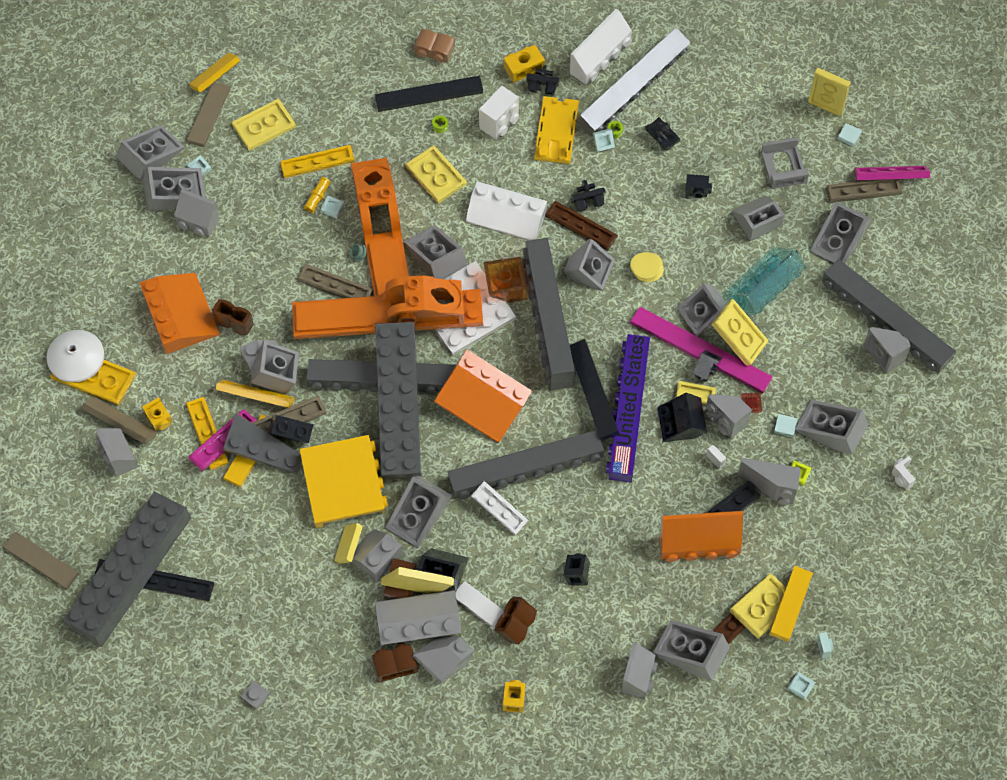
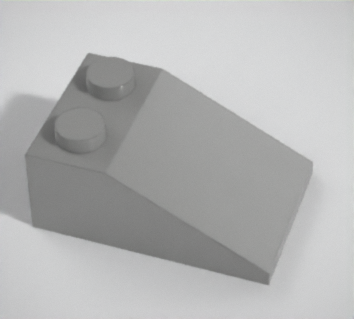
M159 125L121 141L116 157L139 180H142L147 167L164 166L184 150L185 147L162 125Z
M147 167L142 178L147 210L177 208L182 189L206 198L201 168Z
M836 201L810 251L833 263L840 259L846 264L862 240L872 220Z
M436 225L404 241L408 250L428 276L444 279L467 266L462 247Z
M811 400L795 430L835 451L853 454L868 426V422L863 410Z
M742 458L738 477L745 482L749 481L754 488L773 501H778L781 505L793 504L798 490L801 468Z
M413 476L385 528L419 548L443 514L452 495L421 476Z
M670 620L653 654L694 676L713 681L730 646L721 633Z

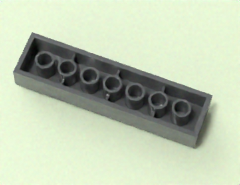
M548 238L527 240L525 248H522L523 269L526 268L525 280L526 285H529L528 295L533 305L531 306L532 316L536 320L535 332L539 335L538 347L539 351H542L541 362L546 372L544 373L546 385L549 384L550 391L573 387L575 370Z
M414 322L375 324L382 479L422 477Z
M155 491L63 619L70 631L100 647L104 645L190 521L191 516L185 506Z

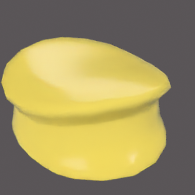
M643 252L636 254L630 263L631 270L636 278L644 282L658 280L664 271L662 259L655 253Z

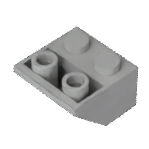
M765 196L732 210V214L750 241L781 227L785 215L775 200Z
M711 394L708 396L705 415L710 422H715L719 426V431L724 436L728 435L732 439L748 426L752 410L739 396Z
M99 428L96 430L98 437L95 440L110 473L114 471L118 477L138 468L137 462L120 428Z

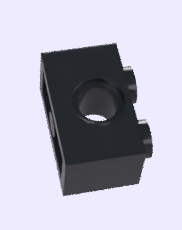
M272 415L268 434L306 444L310 441L314 424L280 415Z

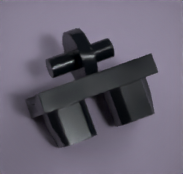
M543 65L542 69L535 70V74L527 73L528 91L538 93L539 84L546 85L545 94L554 95L556 88L559 87V78L551 77L553 76V71L547 70V65Z
M660 117L645 126V130L665 151H668L680 141V138L670 128V124L664 122Z
M582 180V186L576 187L577 193L582 191L583 193L572 195V198H570L571 203L575 204L578 212L588 209L586 200L592 199L594 208L603 206L605 204V188L590 191V189L595 188V184H588L587 180Z

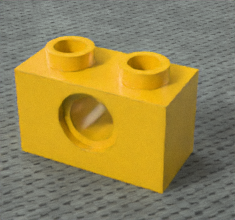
M536 45L525 47L521 51L511 53L504 58V69L513 83L526 78L527 73L535 74L536 69H542L543 65H545V59Z

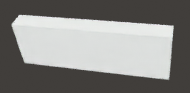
M485 481L471 495L474 500L514 535L528 521Z
M466 581L457 589V602L491 628L495 629V625L504 613V610Z

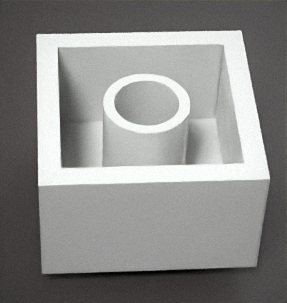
M501 86L479 109V128L494 139H497L500 135L504 136L508 127L511 124H515L519 119V97Z

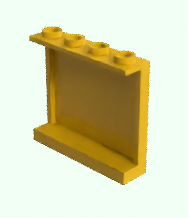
M369 435L300 449L316 528L323 527V523L381 511L382 514H385V507H388L386 495L382 496L381 489H384L382 477L378 478L377 475L380 466L378 459H374L373 452H376L374 440L370 441Z

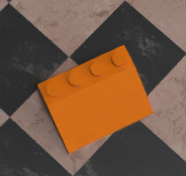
M196 273L156 276L140 282L142 293L166 354L220 335Z
M467 349L458 360L433 402L499 443L532 391Z
M743 511L662 516L659 533L661 560L666 559L667 562H674L682 558H686L687 561H693L698 557H705L708 560L716 559L717 556H725L726 558L737 557L742 549Z

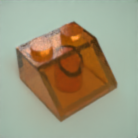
M521 256L483 262L489 297L508 303L527 300Z

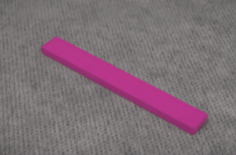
M639 307L631 319L630 324L698 360L701 353L705 350L723 357L722 361L716 364L718 366L717 370L762 394L773 376L752 365L746 366L741 359L642 307Z

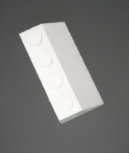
M615 9L571 53L570 74L586 85L590 81L593 82L597 78L598 73L601 70H605L613 58L616 59L624 47L627 48L632 41V30L618 9Z
M477 181L471 195L466 222L523 239L534 240L537 239L545 218L547 201Z

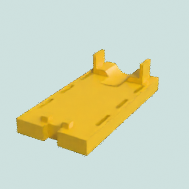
M543 96L534 160L570 164L579 100L565 99L563 102L558 101V98Z

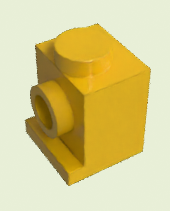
M159 397L142 406L144 414L155 431L164 430L172 423L171 416Z
M519 680L505 682L503 711L523 713L526 683H522ZM512 694L518 695V699H517V698H511V695H512Z

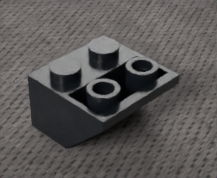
M686 392L657 407L663 442L695 439L707 433L701 397Z
M430 548L422 555L417 571L454 578V585L447 588L446 591L455 590L456 593L469 558Z

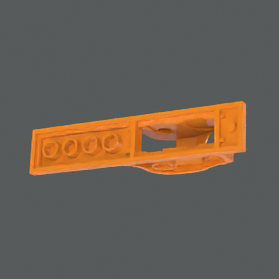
M387 158L351 163L374 296L385 292V285L388 281L398 277L409 276L402 242L396 195ZM379 181L374 185L367 184L368 182ZM386 204L388 216H390L391 232L373 235L369 207Z
M424 275L394 278L386 283L385 292L377 296L292 302L294 339L375 334V324L414 322L415 331L483 326L481 289L462 290L461 280H446ZM436 300L454 301L453 303L440 304Z

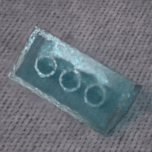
M773 247L724 294L731 300L734 299L746 313L758 314L764 310V307L769 302L775 300L777 295L786 289L795 278H798L807 267L797 250Z

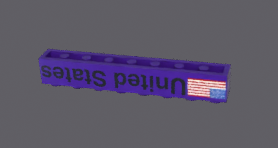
M627 334V341L622 343L621 352H625V357L620 358L619 369H623L622 375L618 374L617 386H621L620 392H616L615 403H618V409H614L613 412L620 434L611 437L614 438L613 444H609L608 455L612 456L611 462L607 461L606 473H609V480L632 483L650 337Z

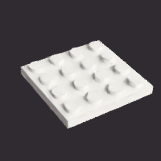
M475 261L445 279L461 280L462 290L481 289L483 326L434 330L453 356L516 320V316ZM436 300V301H437L438 303H440V304H448V303H453L454 300H452V301Z

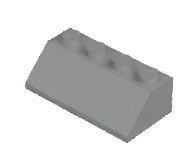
M455 590L375 602L381 645L462 633Z

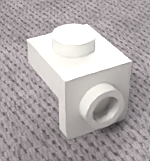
M909 456L896 461L892 471L898 486L904 487L906 491L913 487L916 480L906 469L912 460Z

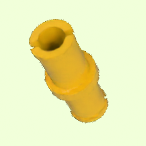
M321 177L315 189L311 190V196L303 207L306 211L314 213L320 200L324 199V193L328 186L331 184L329 179Z

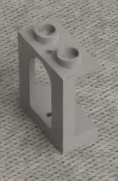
M786 138L781 141H768L762 144L761 155L771 189L807 183L809 172L807 168L804 169L797 147L798 138ZM777 152L787 153L794 170L776 173L773 155Z

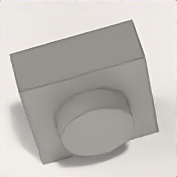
M253 681L241 695V699L257 710L270 693Z

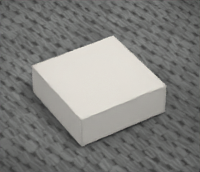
M715 446L709 447L706 456L720 470L725 465L726 457Z

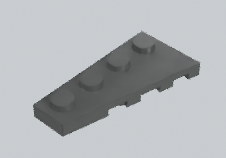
M237 413L235 414L223 451L294 475L298 474L302 462L300 453Z

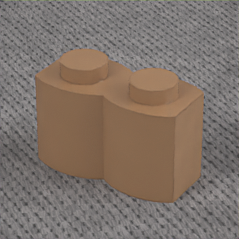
M421 29L414 45L415 54L421 58H433L439 63L448 62L455 47V38L446 34H438L431 30Z

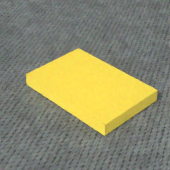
M817 68L808 102L841 116L851 82Z
M279 99L231 122L249 151L296 127L295 122Z
M434 145L405 164L407 170L438 204L467 185V181Z
M734 299L728 301L711 324L746 366L753 363L768 342V339Z
M399 567L382 577L381 585L432 594L442 592L453 586L454 578Z
M770 573L730 608L729 612L759 639L772 627L786 587Z

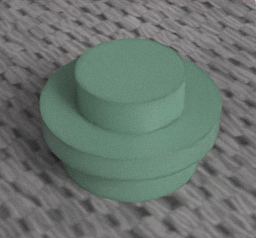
M358 243L351 247L350 257L354 261L360 262L366 257L367 250L364 244Z

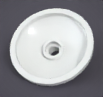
M71 330L59 335L53 340L47 351V364L50 371L58 379L66 382H81L91 378L99 371L104 362V348L101 341L94 334L84 330Z

